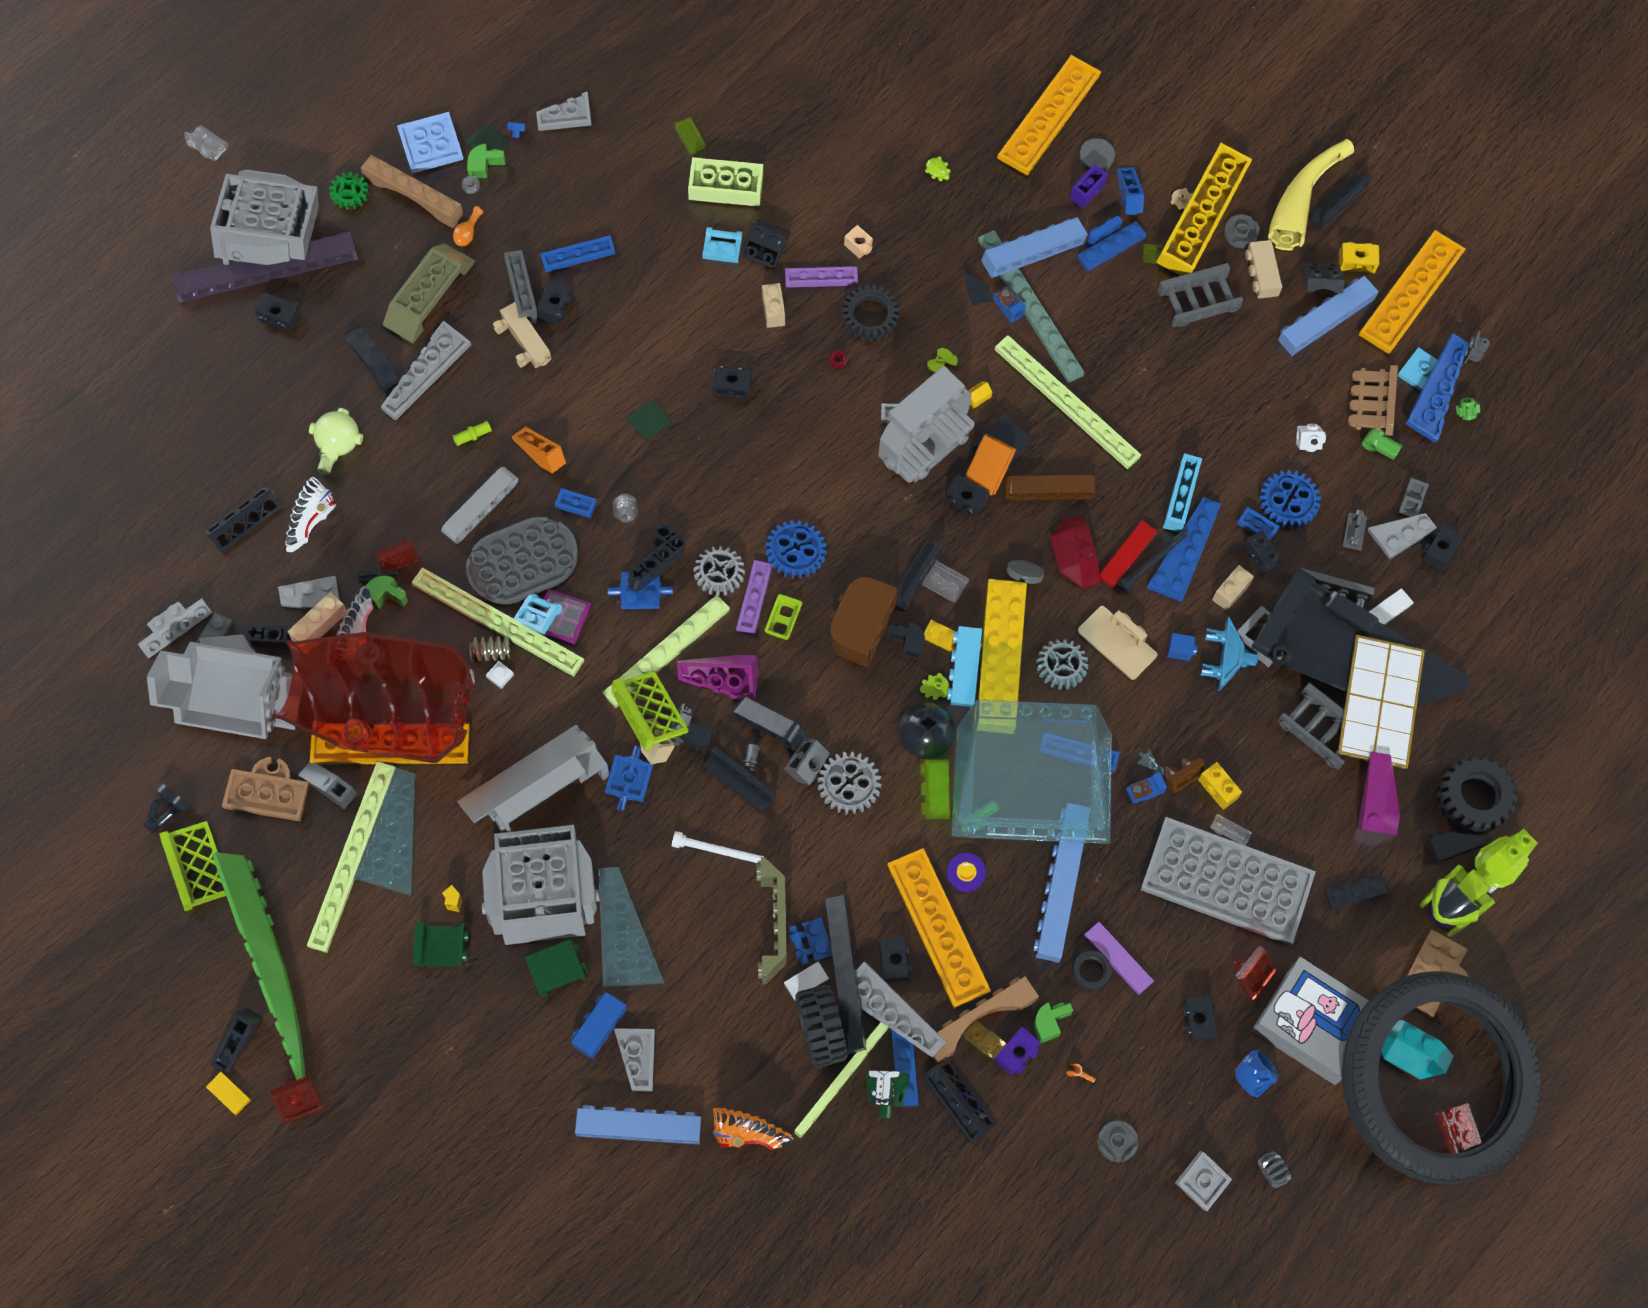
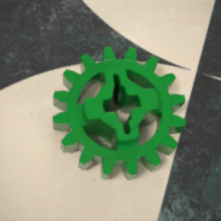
M343 172V177L336 176L337 181H331L332 186L329 187V194L334 204H338L339 208L345 206L346 210H349V207L352 206L356 209L357 204L362 206V200L367 201L366 195H369L368 184L365 182L364 177L360 178L358 173L353 176L352 172H349V175Z

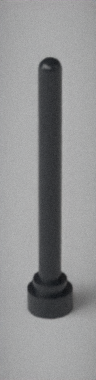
M1182 530L1131 576L1121 578L1117 582L1119 588L1126 594L1130 592L1135 585L1134 582L1185 539L1189 532Z

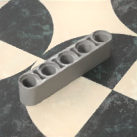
M505 467L499 468L443 525L441 531L455 543L462 541L516 486L518 478Z

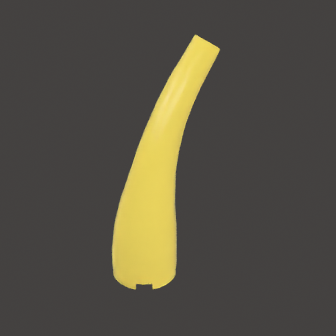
M1345 139L1318 155L1290 183L1279 201L1270 224L1268 240L1276 244L1275 248L1289 251L1293 250L1295 246L1299 245L1301 247L1304 244L1313 185L1329 167L1354 153V146L1350 140Z

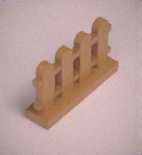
M1390 365V372H1385V369H1380V372L1366 371V368L1353 372L1352 380L1360 383V385H1354L1351 388V395L1359 397V400H1352L1350 402V410L1358 412L1357 415L1349 416L1348 423L1350 426L1356 427L1357 430H1361V427L1376 428V431H1380V428H1386L1385 435L1393 436L1398 366ZM1365 383L1379 384V386H1365ZM1363 398H1378V401L1363 400ZM1362 412L1377 413V416L1362 415Z

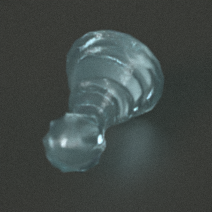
M1151 750L1145 755L1142 752L1139 753L1142 758L1137 764L1154 769V774L1160 772L1162 776L1165 773L1162 766H1157Z

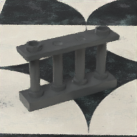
M1228 263L1160 282L1158 288L1160 297L1164 295L1169 296L1176 313L1172 321V327H1182L1193 321L1225 312H1235L1240 309L1243 298L1234 299L1226 281L1230 271ZM1219 282L1227 301L1217 304L1209 283ZM1201 286L1210 306L1200 308L1192 290L1193 287ZM1182 290L1186 292L1193 311L1183 313L1175 294L1176 292Z
M1301 568L1316 578L1314 582L1329 591H1335L1345 598L1347 596L1355 598L1357 600L1356 604L1362 608L1364 602H1369L1374 594L1375 588Z
M1309 683L1301 693L1304 698L1289 716L1283 713L1277 722L1280 723L1284 730L1290 731L1325 759L1330 767L1339 770L1345 763L1341 759L1343 755L1337 754L1338 750L1333 753L1326 745L1342 727L1344 710ZM1309 704H1313L1318 708L1319 712L1303 729L1295 720ZM1325 716H1328L1334 721V724L1318 741L1310 733Z

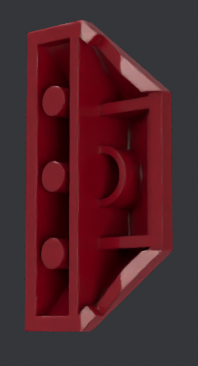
M1081 516L1062 519L1050 536L1059 572L1076 583L1080 588L1100 585L1098 558L1087 523Z

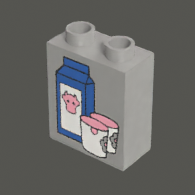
M1299 957L1290 967L1253 1027L1252 1032L1336 1085L1342 1080V1059L1349 1031L1368 1000L1302 957Z

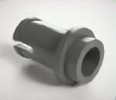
M749 744L747 746L746 759L743 761L744 768L747 770H755L758 767L757 758L760 750L758 745Z

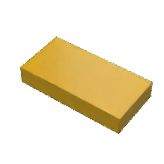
M222 1072L206 1086L235 1115L251 1101Z

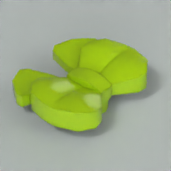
M940 348L937 350L936 359L928 361L927 368L934 374L945 363L956 366L958 360L956 355L953 356L948 349Z

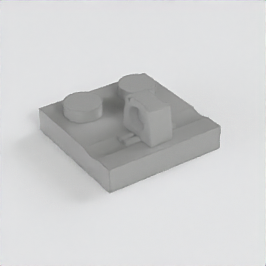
M1200 1151L1175 1184L1204 1211H1208L1232 1179L1204 1152Z

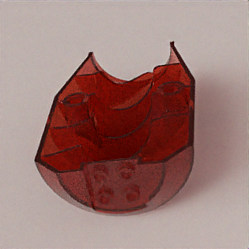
M367 632L301 641L287 640V645L291 649L293 659L291 686L284 706L277 714H273L272 718L281 719L341 749L429 763H438L464 741L468 731L463 729V726L466 723L467 708L470 702L469 692H475V679L472 669L457 647Z

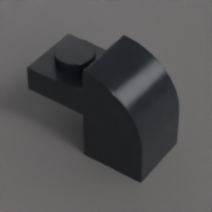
M913 622L909 623L908 628L901 624H889L887 638L905 642L902 656L921 660L925 643L922 629Z

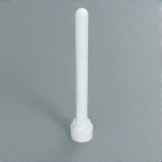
M675 831L672 841V847L680 848L685 845L761 864V857H763L689 839L683 833Z

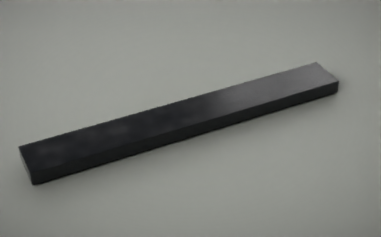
M845 895L825 899L841 1025L847 1054L867 1049L847 899Z

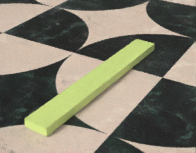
M882 1022L865 1041L867 1050L857 1052L795 1129V1134L798 1137H803L887 1031L888 1026Z

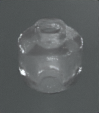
M621 494L613 501L615 518L622 522H630L638 515L636 498L629 494Z

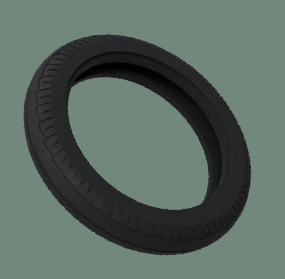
M1429 971L1408 975L1392 982L1376 993L1362 1008L1349 1031L1342 1059V1086L1346 1106L1355 1128L1367 1146L1383 1162L1400 1173L1420 1181L1435 1184H1456L1480 1178L1504 1164L1523 1143L1532 1126L1539 1103L1540 1069L1536 1050L1525 1024L1513 1007L1500 994L1480 981L1461 974ZM1431 1002L1446 1003L1458 1007L1473 1016L1492 1038L1499 1053L1503 1071V1090L1500 1105L1488 1128L1481 1136L1467 1146L1441 1153L1416 1144L1400 1131L1385 1108L1378 1080L1379 1059L1389 1032L1408 1012Z

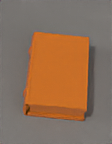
M984 434L964 478L990 492V495H996L1016 449L988 434Z

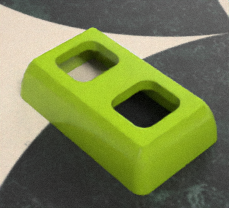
M781 594L778 595L765 632L769 635L788 640L802 602ZM783 606L794 610L791 617L780 614ZM776 623L787 626L784 634L773 630Z

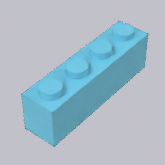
M1188 454L1183 455L1163 528L1179 533L1182 531L1202 458Z
M959 626L958 631H954L953 642L956 643V650H952L951 655L954 669H950L949 680L952 681V688H948L947 699L951 700L950 705L974 706L982 629Z

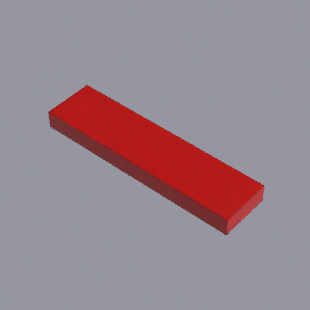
M1141 521L1099 574L1100 579L1114 588L1156 535L1157 530Z

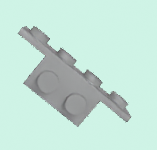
M202 598L187 609L178 601L147 623L153 633L139 642L138 645L149 659L208 617L212 612Z

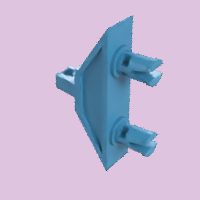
M1229 617L1225 623L1224 631L1207 628L1205 633L1207 634L1205 640L1221 642L1223 645L1220 666L1203 663L1201 667V676L1217 678V693L1239 671L1240 667H1247V665L1256 666L1258 662V655L1248 653L1249 650L1244 649L1245 646Z

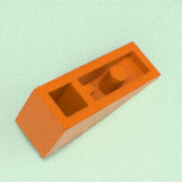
M524 427L512 436V439L545 470L553 473L566 464L561 446L533 430Z

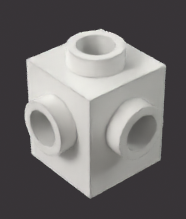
M1317 424L1297 426L1296 444L1300 450L1314 452L1316 449H1322L1326 435Z

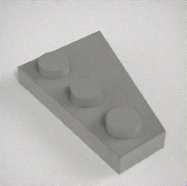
M587 92L582 93V96L575 99L573 97L567 99V102L560 105L555 104L536 112L539 131L591 126Z
M1424 513L1369 527L1368 532L1387 557L1391 559L1434 532L1437 527L1427 514Z
M335 576L278 587L282 607L312 609L330 592L340 600Z
M614 1028L632 1091L653 1092L655 1029Z

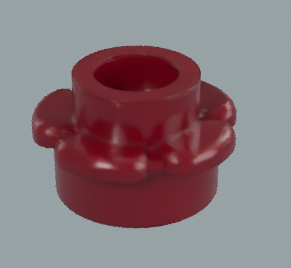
M835 351L829 357L830 365L833 368H843L846 365L847 357L843 352Z

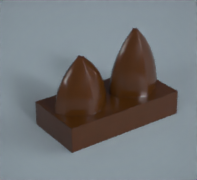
M1200 757L1196 760L1183 758L1181 770L1171 766H1164L1165 777L1169 782L1170 790L1174 794L1200 778L1201 774L1205 771L1204 761Z

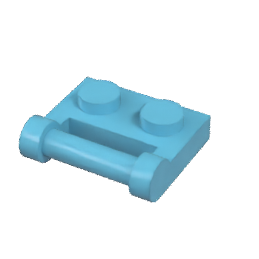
M707 227L703 259L738 263L743 232L719 231ZM717 237L736 240V242L729 243L722 241H714L711 240V238Z
M534 593L529 594L514 620L532 630L545 634L556 615L561 613L562 605L541 599ZM532 606H541L543 608L548 609V612H542L540 610L533 608Z

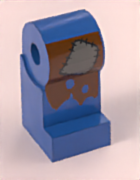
M1004 287L993 294L996 304L1011 323L1025 315L1026 305L1022 301L1019 302L1008 287Z
M1160 772L1126 788L1132 803L1156 797L1165 793L1167 789Z

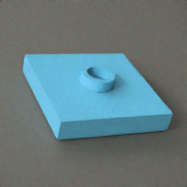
M1418 347L1399 372L1398 377L1419 391H1422L1437 359Z

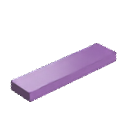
M857 266L785 268L786 287L858 285Z
M754 560L736 631L755 635L772 570L771 563Z
M1100 922L1084 934V937L1092 946L1108 958L1111 966L1138 995L1154 982Z

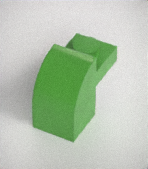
M486 144L475 147L468 156L467 171L469 178H487L488 165H505L504 151L499 149L488 151Z
M390 576L376 577L366 585V588L370 591L372 605L378 609L382 607L388 598L403 607L408 602L406 592L398 587L395 579Z
M1049 1003L1040 1008L1034 1020V1030L1039 1042L1043 1043L1059 1037L1061 1032L1056 1020L1072 1014L1071 1004L1065 1005L1060 1003L1053 1006V1010H1051Z

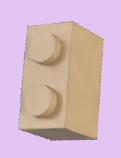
M780 283L762 285V300L767 328L785 326V312Z
M1238 565L1216 591L1212 600L1228 611L1250 585L1254 576Z

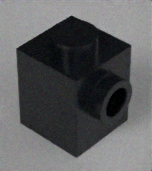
M690 722L688 733L682 735L684 745L706 753L713 737V730Z

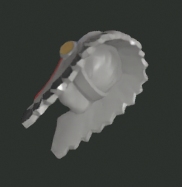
M365 586L360 589L359 594L355 595V601L351 602V607L347 609V614L343 616V622L340 623V629L337 631L336 644L333 646L332 659L350 658L356 660L368 654L367 642L369 638L366 634V621L373 609L370 591Z

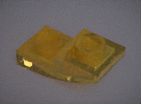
M978 1021L963 1035L967 1041L991 1059H994L1006 1046L1003 1040L992 1031L987 1030Z

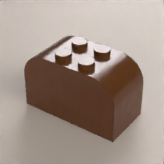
M861 577L851 582L845 594H841L838 604H840L837 611H833L830 619L832 621V646L840 657L867 668L869 667L896 606V587L869 577Z

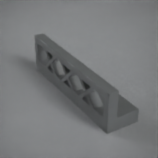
M522 250L504 253V259L518 317H530L531 324L537 323V309Z

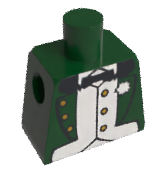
M866 1071L869 1104L880 1107L879 1118L891 1119L892 1107L904 1106L910 1074L891 1071Z

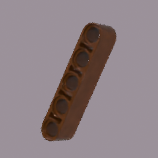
M1092 475L1009 476L1004 479L1005 497L1010 500L1091 499L1096 497V481Z

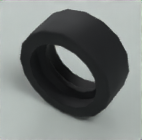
M1098 951L1081 953L1076 958L1072 967L1074 981L1085 990L1095 991L1102 988L1111 975V964L1108 958ZM1094 959L1102 965L1103 975L1098 981L1089 982L1081 976L1080 966L1085 960Z

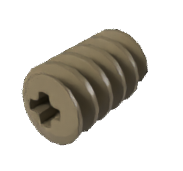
M492 636L489 637L488 642H486L484 637L481 638L480 642L474 637L473 643L470 642L469 644L470 660L474 661L475 657H477L478 661H482L484 656L486 661H489L491 655L494 661L498 659L499 655L501 660H505L506 655H508L510 660V642L508 637L505 636L504 641H501L500 636H497L496 642L493 641Z

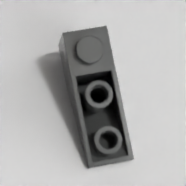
M309 762L298 775L343 809L357 795L352 786L316 763Z

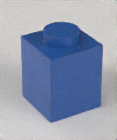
M1172 633L1169 640L1167 657L1190 661L1192 655H1196L1197 644H1194L1195 637Z

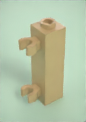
M515 302L501 309L502 320L493 323L494 330L497 334L503 333L507 328L510 330L525 352L516 356L518 360L516 362L520 368L527 365L530 361L535 368L546 365L551 360L550 351L527 317H518Z

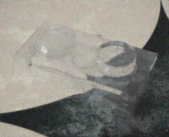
M1219 814L1215 816L1210 826L1217 834L1225 835L1233 842L1246 846L1252 834L1249 830Z

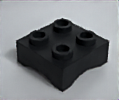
M1316 262L1303 264L1301 278L1305 281L1307 292L1329 289L1336 293H1343L1345 279L1340 266L1334 263L1320 265Z

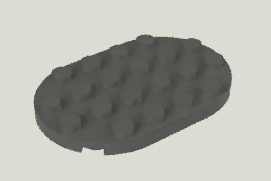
M547 517L526 519L487 535L474 545L466 562L468 581L475 593L488 602L495 604L519 602L526 599L529 594H538L561 584L571 575L578 559L576 540L572 532L561 522L550 520Z

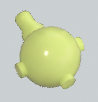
M343 408L324 414L316 423H311L309 433L313 434L315 443L320 449V462L317 471L325 475L330 474L333 463L338 460L339 456L349 453L356 444L361 445L363 441V434L359 433L356 422L349 416V411Z

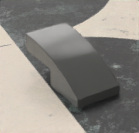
M1410 478L1398 513L1409 517L1417 516L1429 484Z

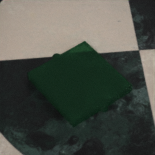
M488 124L479 131H475V134L465 140L472 149L486 144L488 151L492 149L502 151L508 146Z
M654 400L627 417L633 425L634 431H638L645 441L671 424L669 418L664 414V410L660 409Z

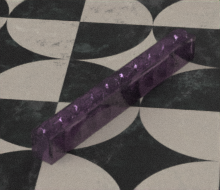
M342 232L335 236L322 237L318 240L310 241L305 260L290 258V261L270 265L231 260L230 265L215 263L211 266L198 267L187 272H178L175 275H171L175 295L179 303L357 260L358 257L351 232Z

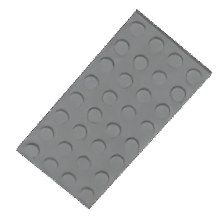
M1165 817L1141 890L1292 945L1316 871Z

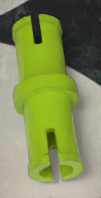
M485 421L474 427H467V430L453 435L455 444L459 446L470 440L475 441L477 437L492 432L488 421Z

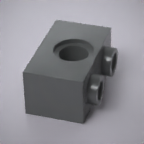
M804 737L784 770L797 782L811 785L830 753L817 740Z

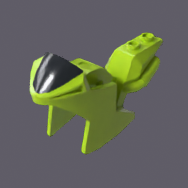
M1525 829L1511 837L1504 836L1496 839L1479 850L1480 852H1478L1475 858L1476 871L1473 869L1468 874L1462 866L1457 865L1444 879L1438 880L1436 887L1425 897L1420 906L1423 908L1432 900L1435 919L1440 923L1457 925L1447 933L1449 937L1453 936L1470 923L1477 922L1478 917L1495 903L1493 898L1487 894L1491 889L1490 885L1503 888L1514 883L1527 866L1529 861L1528 855L1538 843Z

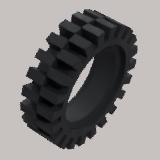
M868 284L864 286V289L859 286L857 287V292L852 290L851 296L848 294L843 304L842 319L845 328H848L850 335L854 333V338L858 339L861 336V341L864 342L866 338H869V342H873V338H876L877 342L881 341L882 336L884 339L887 338L888 333L891 335L893 329H896L899 318L898 301H895L896 297L894 295L890 296L891 292L888 289L884 292V287L880 286L879 290L876 289V285H872V288H869ZM867 300L877 301L887 310V318L880 325L865 326L855 318L854 310L857 305Z

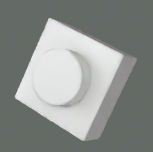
M498 661L486 674V677L502 689L514 673Z

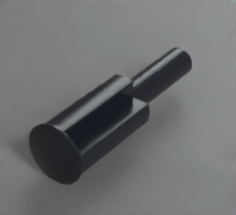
M378 569L358 572V580L362 583L370 582L379 576H397L398 571L379 572Z

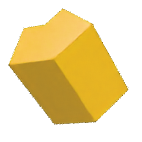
M982 381L968 390L971 393L970 406L973 409L992 397V390L988 382Z
M451 885L442 893L445 898L444 904L447 910L460 912L463 900L457 890Z

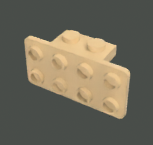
M1100 606L1078 629V633L1131 680H1135L1157 657V652L1145 643L1147 638L1145 630L1141 626L1135 625L1126 613H1122L1119 610L1113 615L1107 608Z

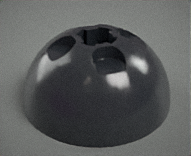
M919 703L910 707L901 717L898 725V736L903 747L912 755L920 758H935L944 754L953 744L955 724L951 715L943 707L934 703Z

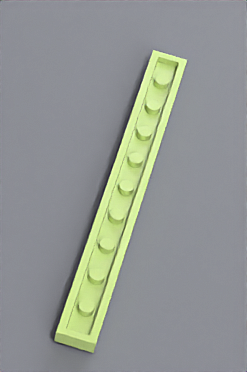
M1006 336L995 346L996 352L1127 470L1141 457L1137 450L1011 337Z
M423 567L412 581V585L499 635L507 636L513 643L573 677L584 662L582 657Z
M377 762L309 938L307 944L309 948L325 953L329 950L397 770L394 766Z

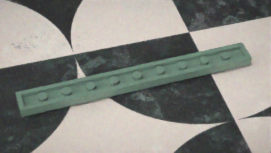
M994 230L978 238V242L984 251L990 247L995 248L1002 244ZM1019 268L1001 274L1000 277L1019 302L1022 301L1026 305V318L1067 383L1084 376L1083 369Z

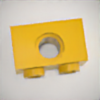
M1353 242L1342 244L1339 250V266L1341 271L1376 272L1379 265V245L1371 243L1355 244Z
M1218 762L1204 771L1198 779L1223 810L1236 801L1242 793Z

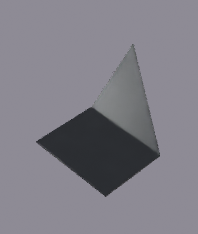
M964 273L967 292L972 305L993 300L987 284Z

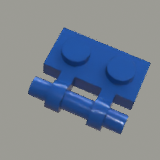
M822 918L802 923L803 932H798L797 926L789 928L791 942H794L797 951L795 953L796 957L800 959L802 966L809 964L807 957L811 955L814 962L833 957ZM807 938L810 948L804 949L803 939Z

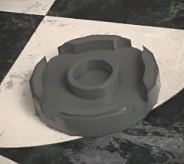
M1099 138L1090 139L1081 147L1079 154L1080 162L1085 168L1088 167L1090 169L1095 164L1105 171L1109 169L1114 161V148L1106 140Z
M1244 214L1232 216L1224 226L1223 233L1225 239L1234 247L1248 248L1250 242H1256L1259 237L1260 228L1256 220L1254 221L1251 219L1252 217Z
M1014 560L1008 563L1007 573L1015 580H1020L1021 578L1025 579L1024 582L1028 584L1040 583L1044 578V570L1036 564L1023 560Z
M1111 1121L1104 1125L1098 1134L1097 1144L1099 1151L1110 1161L1118 1163L1127 1161L1134 1156L1138 1149L1137 1132L1127 1122Z

